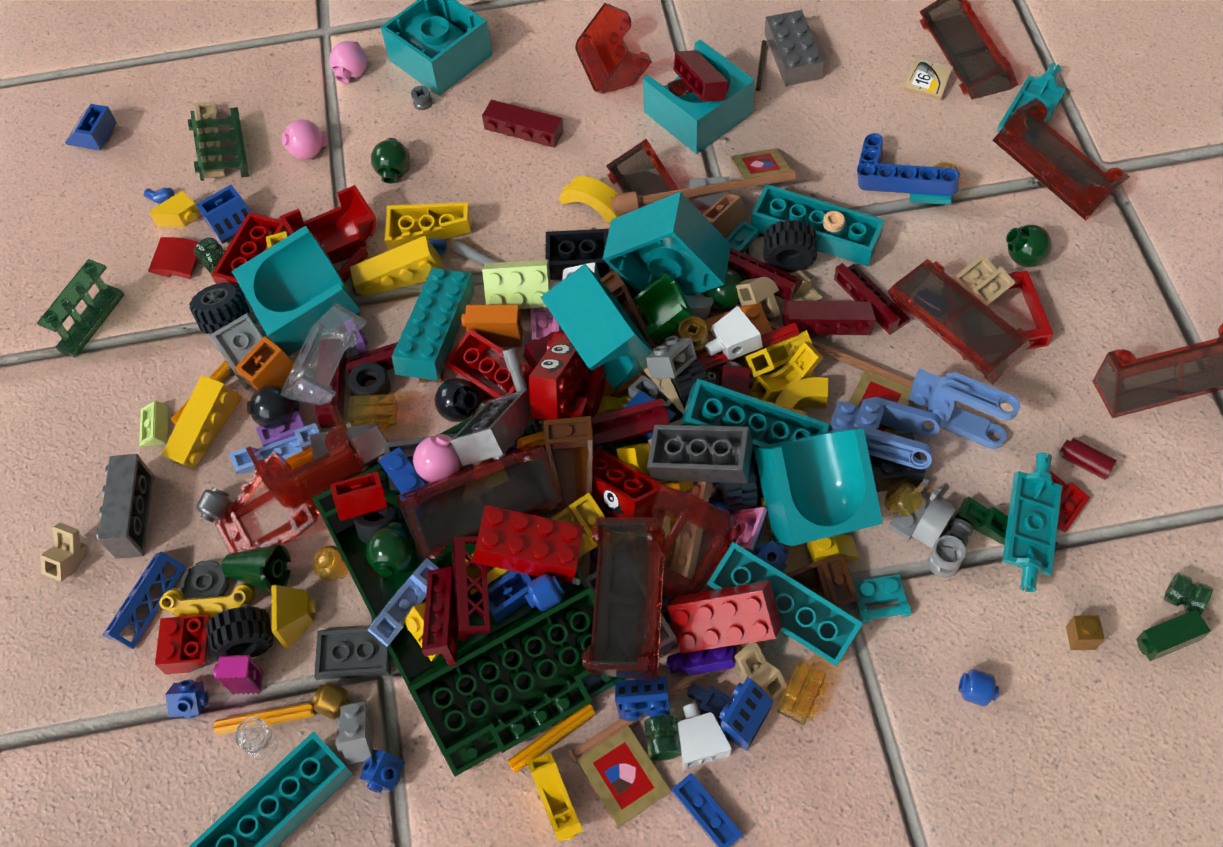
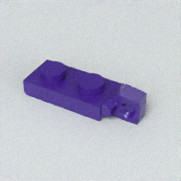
M732 645L682 654L676 653L667 657L666 664L671 674L684 672L688 676L734 668L736 664L734 656L737 654V647Z

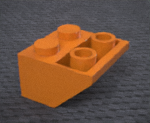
M264 336L235 367V371L238 376L256 390L267 385H277L283 388L289 382V374L296 365L278 346Z

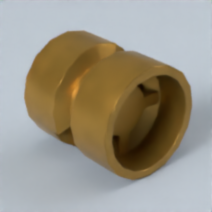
M692 316L683 319L678 328L679 338H692L696 357L704 354L707 351L705 344L708 343L707 324L700 317Z

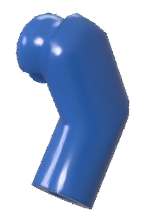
M166 187L158 191L150 188L144 191L146 198L158 204L175 195L172 188Z

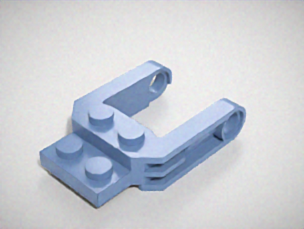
M919 368L909 396V400L914 401L918 405L928 407V412L938 415L941 420V428L991 449H998L1003 446L1007 438L1005 430L985 418L956 407L957 402L1006 421L1014 419L1020 409V402L1015 396L957 372L947 373L945 377H939ZM1008 403L1013 407V411H1004L1000 405ZM995 432L999 434L1000 440L994 441L990 439L988 433Z
M878 397L863 399L860 407L850 402L838 401L828 431L840 428H864L869 455L917 469H925L930 466L933 450L929 445L878 430L879 425H884L905 432H913V434L934 436L939 433L941 420L938 415ZM924 421H931L935 427L927 429L922 423ZM923 452L927 458L919 460L914 456V453Z

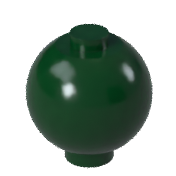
M387 138L379 142L372 150L371 164L374 171L382 176L381 180L383 182L393 184L397 182L398 176H403L409 169L410 154L408 149L397 139Z
M1030 224L1013 228L1006 237L1008 253L1011 259L1020 266L1035 267L1042 264L1050 256L1052 250L1051 237L1044 228L1038 225Z
M727 268L725 285L705 291L704 296L713 298L712 307L722 311L734 309L737 304L741 303L736 285L740 284L744 279L737 271Z
M389 523L388 527L381 528L372 534L367 542V561L381 576L389 577L401 574L414 561L416 553L414 541L409 533L406 532L407 528L401 523Z

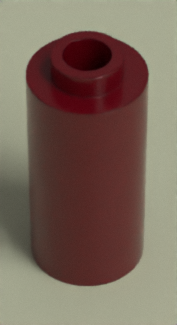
M1074 437L1071 441L1066 439L1060 452L1064 453L1063 459L1103 480H1106L1117 461Z

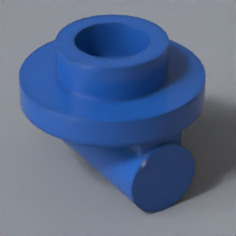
M428 239L439 255L446 252V239Z

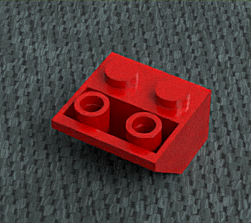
M378 471L330 484L340 521L388 508Z
M210 615L160 618L155 665L164 674L190 673L206 663L208 645L206 624L210 620Z

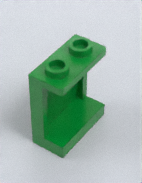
M664 273L633 298L635 303L642 308L649 327L646 329L648 336L659 344L664 343L666 338L673 336L679 331L678 328L683 319L693 316L679 283L667 273Z

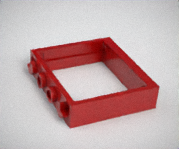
M1015 271L1008 274L1016 282L1009 289L1020 287L1037 329L974 340L970 338L956 298L965 297V295L952 282L943 285L940 298L947 304L945 312L963 360L1049 345L1054 333L1028 271Z

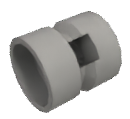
M950 535L938 538L928 559V566L932 573L942 578H949L957 573L966 554L962 541Z

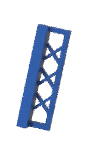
M163 552L156 553L102 635L110 640H116L130 649H134L159 610L161 597H163L165 592L173 588L186 566ZM167 562L176 567L177 570L172 577L164 579L162 568ZM160 583L161 595L158 598L151 599L149 588L152 584ZM147 603L149 614L146 618L137 620L136 608L138 605ZM134 624L136 634L131 642L119 635L125 626Z

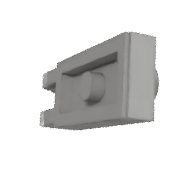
M927 478L921 482L916 491H913L888 527L907 540H910L932 500L936 499L943 489L937 486L932 491L929 499L923 496L922 493L927 489L930 482Z

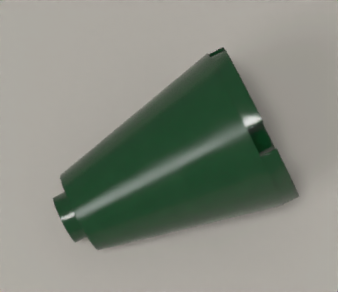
M275 544L227 554L222 560L221 569L226 577L271 592V586L279 585L285 587L288 583L291 570H287V562H291V557L284 546Z

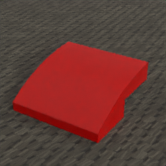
M160 237L148 272L168 278L170 274L190 279L202 247V242L177 237Z
M1050 471L1053 482L1062 485L1057 529L1066 532L1088 502L1090 496L1073 482L1066 484Z

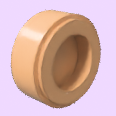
M830 211L825 214L823 226L827 231L839 232L844 227L845 217L843 214L837 211Z

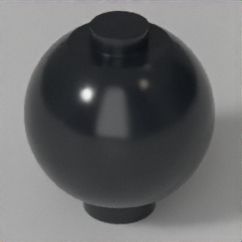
M452 378L443 382L437 389L434 399L435 407L444 419L450 422H463L474 415L479 404V395L474 385L462 378Z
M267 385L259 388L252 395L251 401L247 402L248 414H251L252 419L259 426L267 429H276L286 425L291 420L292 413L300 411L299 399L291 398L290 393L286 389L277 385Z

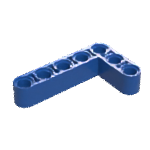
M872 133L865 137L857 167L858 186L860 189L952 196L958 192L959 173L956 169L881 164L883 158L882 136Z

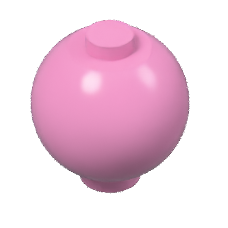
M353 40L340 42L332 49L330 53V66L335 72V79L342 83H349L350 78L356 79L366 70L367 56L358 42Z
M297 120L292 122L286 128L285 133L282 134V144L285 145L287 151L294 157L310 159L315 157L321 151V148L327 147L328 137L326 132H321L319 127L313 122Z
M445 434L425 438L418 444L413 455L415 470L429 488H438L440 483L453 479L458 474L462 465L450 441L451 437Z

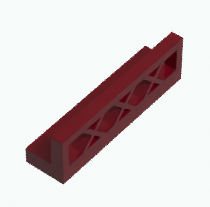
M730 247L727 268L737 271L744 280L759 277L770 278L779 289L774 295L785 300L793 298L802 284V279Z
M841 263L836 266L834 280L855 301L871 302L876 322L889 335L910 322V318L855 264L846 267Z
M398 342L345 358L349 374L354 367L364 362L378 363L386 371L393 369L392 354Z
M662 398L592 417L595 448L652 433L654 425H671L667 406Z
M478 536L454 537L452 557L457 641H467L468 634L490 633L486 565L472 563L473 557L465 551V544H476ZM472 564L481 571V575L475 581L466 574V570ZM473 588L482 594V599L477 604L468 598V593ZM476 611L483 617L484 625L469 626V617Z
M446 567L428 571L422 652L425 657L443 654L448 666L456 665L458 643L456 640L453 567Z

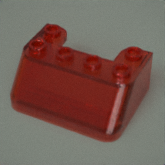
M607 3L602 5L579 36L575 45L576 52L593 90L601 94L633 86L652 63L647 53L640 52L635 54L628 50L623 37L631 28V18L627 11Z

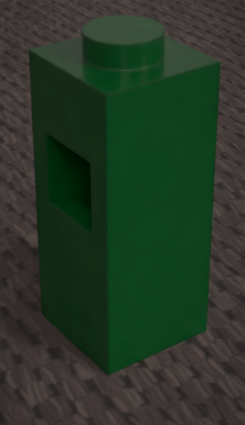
M1197 609L1144 630L1136 640L1141 653L1146 655L1149 661H1153L1203 640L1211 630Z

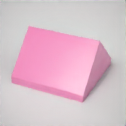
M759 507L731 512L730 522L723 531L716 552L725 555L732 542H735L755 555L754 551L758 546L766 524L767 509Z

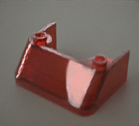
M331 404L327 408L337 428L329 431L325 437V445L329 453L287 474L283 466L278 463L271 462L266 464L259 449L251 446L246 448L262 481L277 501L285 508H295L311 500L313 497L331 489L330 484L348 480L360 474L365 467V461L338 409Z

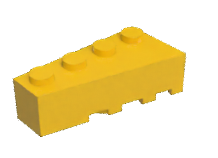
M468 202L388 205L385 228V243L388 250H392L422 236H426L428 239H448L471 233L472 214Z
M422 236L351 266L350 270L354 287L363 297L423 283L426 281L431 268H445L442 257L428 238Z
M201 375L161 456L194 470L242 399V396L224 383Z

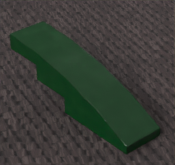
M969 496L965 498L955 518L970 523L974 530L1004 545L1008 516L995 507L987 509Z

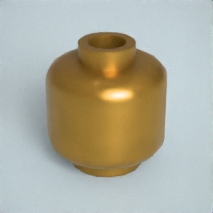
M328 682L324 686H319L312 703L315 704L314 710L317 713L330 719H336L340 715V707L349 705L352 701L348 700L349 691Z

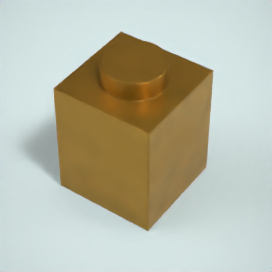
M1099 615L1073 616L1066 626L1070 650H1096L1104 640Z

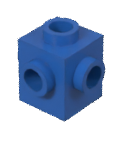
M772 540L768 544L763 542L754 551L757 554L756 556L782 572L788 566L785 563L789 558L786 555L788 551L779 542L776 544ZM767 556H772L775 561H769Z
M184 680L179 683H173L165 694L169 717L184 716V718H193L198 716L208 704V692L204 690L203 681Z
M373 750V759L368 758L365 761L359 779L368 783L366 788L376 793H381L382 790L393 791L400 780V773L405 762L386 751Z

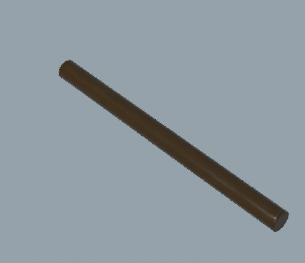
M762 40L756 91L761 89L766 40Z

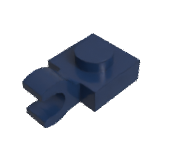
M692 683L687 691L689 698L701 702L699 710L705 714L712 712L718 722L721 720L719 716L725 705H731L733 698L713 686L707 692L700 686Z

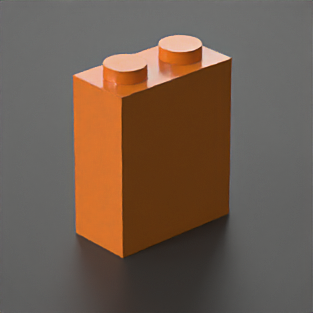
M466 305L465 314H462L461 317L462 327H465V334L471 329L498 347L522 346L523 328L518 305Z

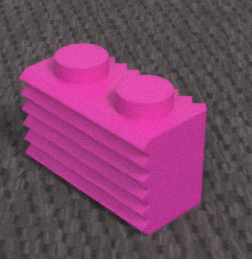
M250 655L220 656L218 664L214 667V677L233 695L236 693L238 695L240 693L243 695L245 693L248 695L250 693L259 694L261 692L263 670L254 662Z

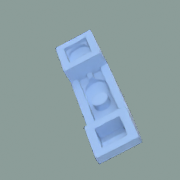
M316 423L294 430L295 436L255 450H252L251 446L229 453L236 474L258 472L312 447L310 435L320 433Z
M428 558L413 572L368 628V631L386 647L389 646L405 624L403 621L411 609L421 604L426 597L428 571L439 569Z

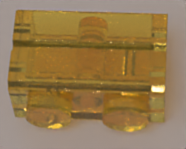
M395 395L350 396L348 420L351 427L376 422L380 429L396 426L398 403Z
M798 661L778 704L777 712L801 725H805L807 719L813 720L818 709L815 701L818 696L823 698L828 684L824 682L827 674Z

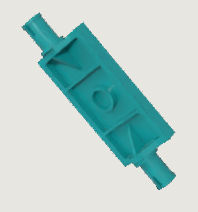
M1051 63L1046 73L1042 74V76L1036 78L1029 75L997 128V132L1008 136L1003 143L1006 149L1012 143L1009 150H1014L1019 140L1033 146L1037 142L1066 90L1058 86L1056 82V77L1061 71L1059 64L1053 69L1056 63Z
M1044 452L1036 454L1035 472L1027 474L1017 471L1014 473L1002 562L1022 569L1020 589L1022 591L1025 590V592H1036L1038 574L1049 576L1052 574L1062 485L1053 482L1052 475L1050 474L1052 455L1048 454L1047 456V453Z

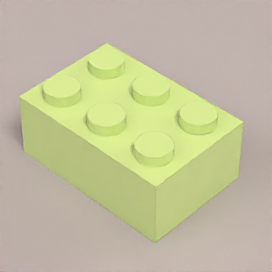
M548 259L485 263L482 272L486 305H518L519 309L547 307L541 296L551 290Z

